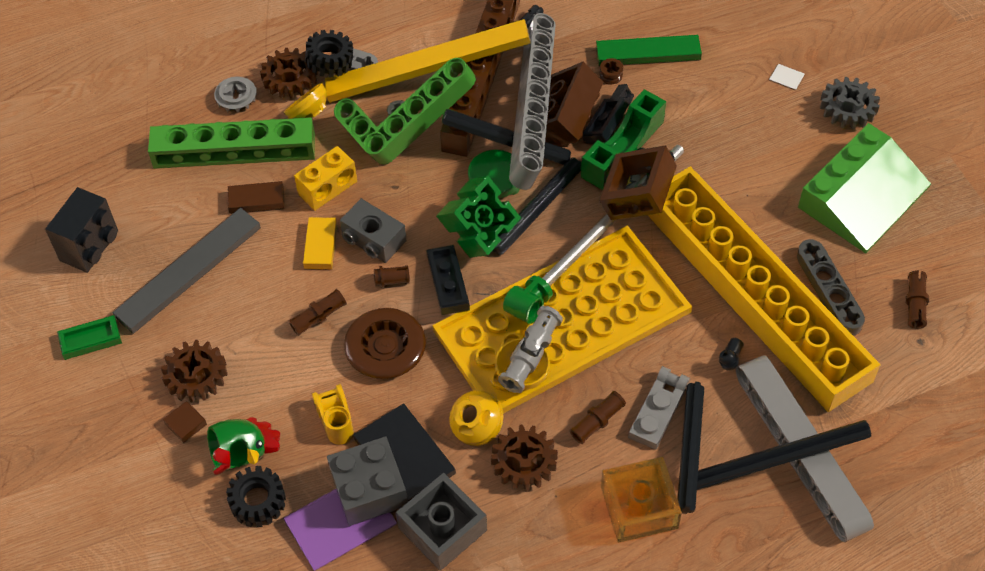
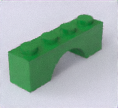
M644 89L629 105L625 118L615 134L605 143L597 140L582 157L581 178L603 190L615 155L635 151L647 142L664 122L667 101Z

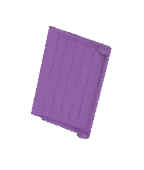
M336 489L283 518L314 571L397 524L389 512L348 526Z

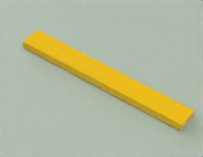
M525 19L354 69L347 73H342V76L339 77L337 75L331 78L327 77L325 78L327 99L330 103L438 71L452 58H461L465 62H469L530 44Z

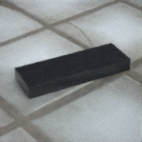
M454 245L426 250L441 315L469 311L470 304Z

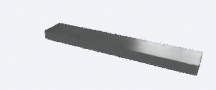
M242 208L238 209L113 311V315L134 334L261 229L260 223Z

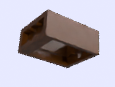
M666 145L615 155L599 200L610 220L662 213L677 167ZM650 173L646 186L626 189L630 176Z

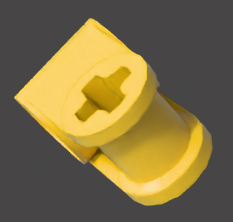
M341 384L336 385L335 389L320 394L317 392L311 393L319 419L321 418L329 441L337 445L348 443L353 438L354 430ZM337 424H344L340 427H334Z

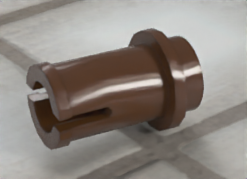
M408 265L391 268L379 266V269H374L375 286L384 288V285L409 284Z

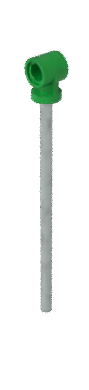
M676 145L671 150L675 161L684 153V149L680 145ZM647 175L633 188L646 186L648 182ZM606 214L543 278L535 275L531 276L525 283L526 289L518 285L512 287L504 299V311L528 324L534 323L538 317V309L544 306V303L553 295L551 285L616 220H610Z

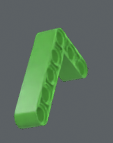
M450 59L379 126L353 100L348 98L340 100L335 105L334 115L376 162L382 165L389 164L443 115L446 109H449L472 88L476 80L475 74L463 59Z

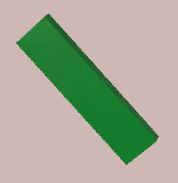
M698 35L596 41L598 66L609 58L617 59L623 65L692 61L701 60L702 57Z

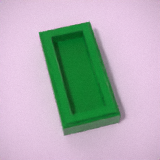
M115 315L57 331L64 360L122 344Z

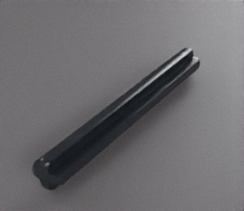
M446 109L443 114L442 123L444 125L509 147L513 146V130L451 109ZM545 142L544 159L565 165L570 159L571 151Z
M572 157L519 212L521 219L509 233L498 235L501 241L492 250L493 252L503 255L581 171L582 162Z
M697 381L689 383L686 389L677 509L682 514L693 513L696 508L704 386Z

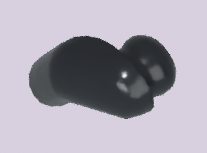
M731 338L725 350L719 355V363L724 370H733L739 365L740 360L738 356L744 343L738 338Z

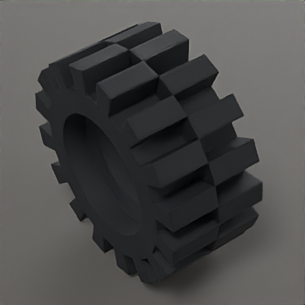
M321 30L320 35L315 32L313 37L309 36L308 42L306 41L305 62L309 69L312 68L313 73L316 74L319 71L322 77L326 73L329 74V78L333 77L334 73H336L339 77L342 76V71L347 73L348 69L351 68L353 43L349 41L347 35L343 37L342 32L334 34V30H330V33ZM324 52H331V53H335V54H334V55H327V54H324Z
M256 466L255 471L252 472L251 468L247 467L245 468L246 474L243 475L239 471L236 473L237 480L231 478L229 482L231 488H227L226 491L227 501L233 516H236L238 522L242 524L245 521L248 527H252L253 522H255L257 528L263 527L262 521L266 520L269 525L273 523L272 516H275L277 519L281 515L279 509L284 510L285 508L284 500H286V495L279 476L276 473L272 474L271 469L266 467L265 471H262L261 466ZM254 488H264L267 490L268 497L263 503L251 506L245 502V495Z

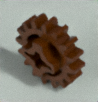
M287 47L284 49V53L276 50L274 57L269 55L266 57L267 63L261 64L262 70L260 75L264 88H269L270 94L273 95L279 92L280 98H283L285 94H289V97L293 98L294 93L298 92L302 96L304 95L303 89H312L311 83L317 82L316 75H318V72L315 74L312 72V68L309 69L305 62L306 51L299 54V49L295 48L293 52H289Z
M198 340L194 341L193 346H189L185 341L183 342V349L179 350L174 347L172 348L174 356H165L164 358L167 365L161 366L162 380L164 385L167 386L171 395L177 394L180 401L186 396L189 397L191 403H194L196 396H200L204 401L206 400V393L210 392L216 395L215 386H224L225 384L223 377L227 376L228 372L224 355L221 356L218 347L212 349L208 341L203 346H200Z
M521 424L517 432H514L511 427L507 428V437L501 434L498 435V444L492 445L491 465H495V476L502 475V484L505 485L512 481L514 490L518 488L519 484H523L525 491H529L530 484L534 483L536 487L540 488L542 478L547 481L551 480L550 471H556L557 462L555 460L558 458V451L554 450L553 439L546 441V431L537 434L536 426L533 425L529 431H525L523 424Z

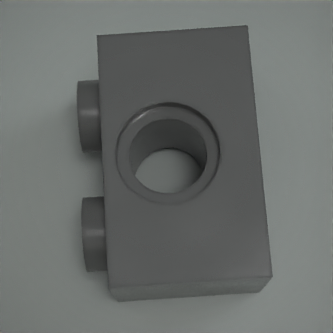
M362 198L340 219L344 240L351 245L359 246L371 258H378L384 263H387L407 241L405 225Z

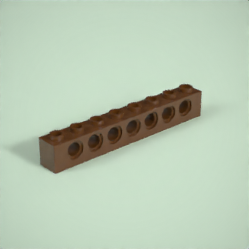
M487 0L476 33L513 23L520 0ZM503 52L466 62L475 74V83L449 109L481 119ZM443 124L440 131L441 152L467 157L475 135Z

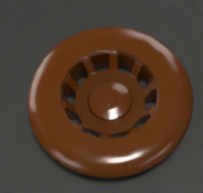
M378 308L362 314L351 324L344 340L345 355L352 367L361 374L376 379L395 378L409 372L419 363L426 347V337L420 323L409 313L395 308Z

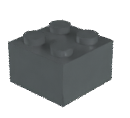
M387 436L327 456L330 472L348 526L398 510L408 503L406 489Z
M442 473L396 512L398 528L439 571L445 568L487 531V515L445 473Z

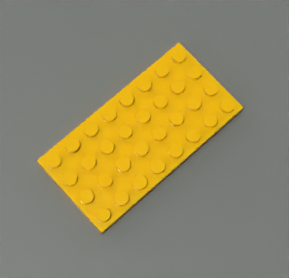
M628 225L594 242L551 285L553 295L544 303V306L557 310L563 317V321L560 326H556L551 334L552 341L545 348L550 358V369L546 379L539 386L523 390L521 393H513L505 389L498 381L495 368V357L498 350L508 341L524 338L527 328L533 325V323L528 324L504 311L503 302L512 287L518 285L526 289L525 283L531 276L535 275L543 278L559 261L471 305L469 311L455 313L432 325L433 332L473 391H483L494 396L501 404L504 414L691 313V304Z

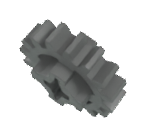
M845 77L843 82L836 78L833 85L828 83L826 89L823 90L820 99V109L825 110L824 117H832V124L838 121L841 123V128L849 124L852 129H855L856 124L865 127L867 121L873 122L880 105L878 103L880 97L875 96V88H867L868 82L859 84V78H855L853 82L849 81L848 77Z

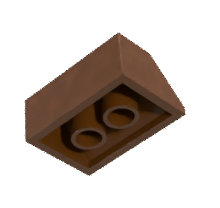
M584 61L551 75L545 142L562 147L570 143H576L583 135L584 126L591 117V110L595 101L600 96L599 92L604 83Z

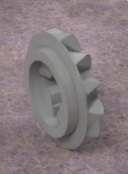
M230 77L218 84L214 97L219 108L224 107L227 112L231 109L239 112L240 108L243 107L249 109L250 103L255 102L257 91L251 80L244 77ZM234 90H237V93H239V98L237 99L233 98Z

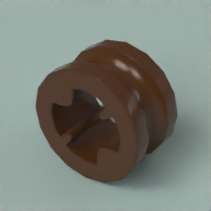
M614 58L604 60L600 65V79L610 85L619 83L623 77V64L621 61Z

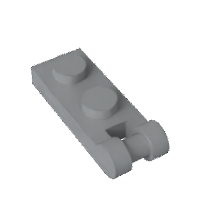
M662 366L629 431L628 438L656 450L687 389L690 377L683 374L677 376L671 373V369ZM666 384L675 387L673 393L664 389Z

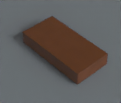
M283 181L228 186L229 214L235 213L240 208L245 212L284 209Z

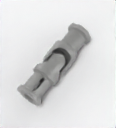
M541 306L538 309V317L533 325L527 328L525 337L519 342L512 353L509 367L505 373H501L498 377V381L505 389L513 393H521L524 390V381L528 374L533 373L544 354V349L552 341L551 334L556 326H560L563 321L560 313L552 307Z

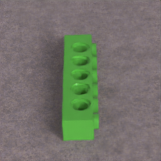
M312 118L150 126L148 154L153 169L315 160V132Z

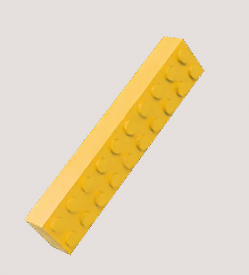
M691 166L674 175L662 213L647 216L824 409L830 412L872 384L881 364Z

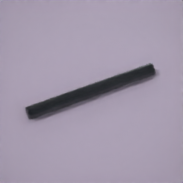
M862 420L698 470L697 490L871 437L870 426L866 420Z

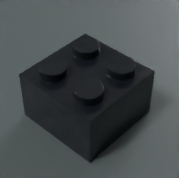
M77 187L47 225L45 231L60 262L88 273L92 266L99 262L103 251L109 243L115 240L118 228L106 198Z

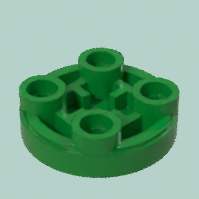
M497 149L487 150L475 156L470 162L468 180L488 175L502 192L498 198L515 195L520 190L509 179L511 153Z

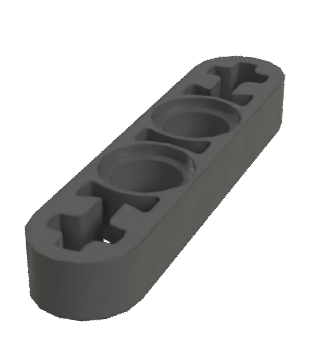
M813 239L803 241L799 245L797 260L821 302L853 336L859 334L865 322L864 313L824 246ZM825 271L830 274L831 279L821 280L816 276V273ZM834 293L840 294L845 301L835 303L830 299L829 295ZM846 316L850 321L855 320V325H853L850 321L845 322Z

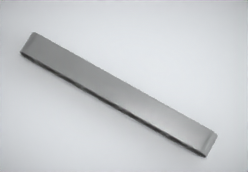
M538 13L534 16L528 28L530 44L523 47L509 173L510 182L521 190H528L532 187L543 167L556 25L553 18L543 13Z

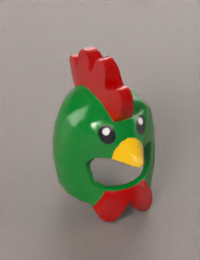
M254 417L220 421L208 427V447L215 466L213 469L215 475L248 464H256L263 454L277 452L280 449L278 442L280 440V432L278 430H271L269 422H257V419Z

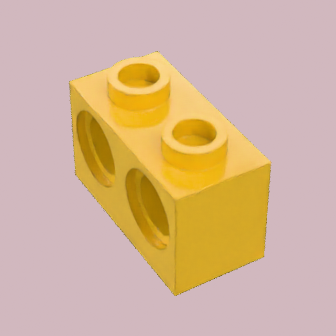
M338 146L294 175L298 195L314 211L357 182L355 162Z

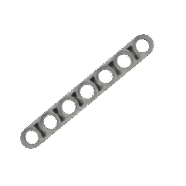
M762 355L736 367V376L740 385L778 445L818 434L768 357ZM829 450L790 462L834 533L842 542H847L874 528L871 514Z

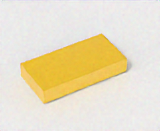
M308 218L303 259L304 269H332L337 230L336 218Z

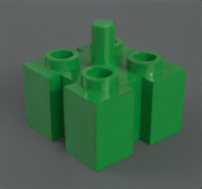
M488 175L470 179L457 193L460 199L449 201L436 215L449 233L457 232L460 235L456 242L469 258L488 256L501 241L498 234L509 233L521 219L509 201L501 202L498 196L502 192Z

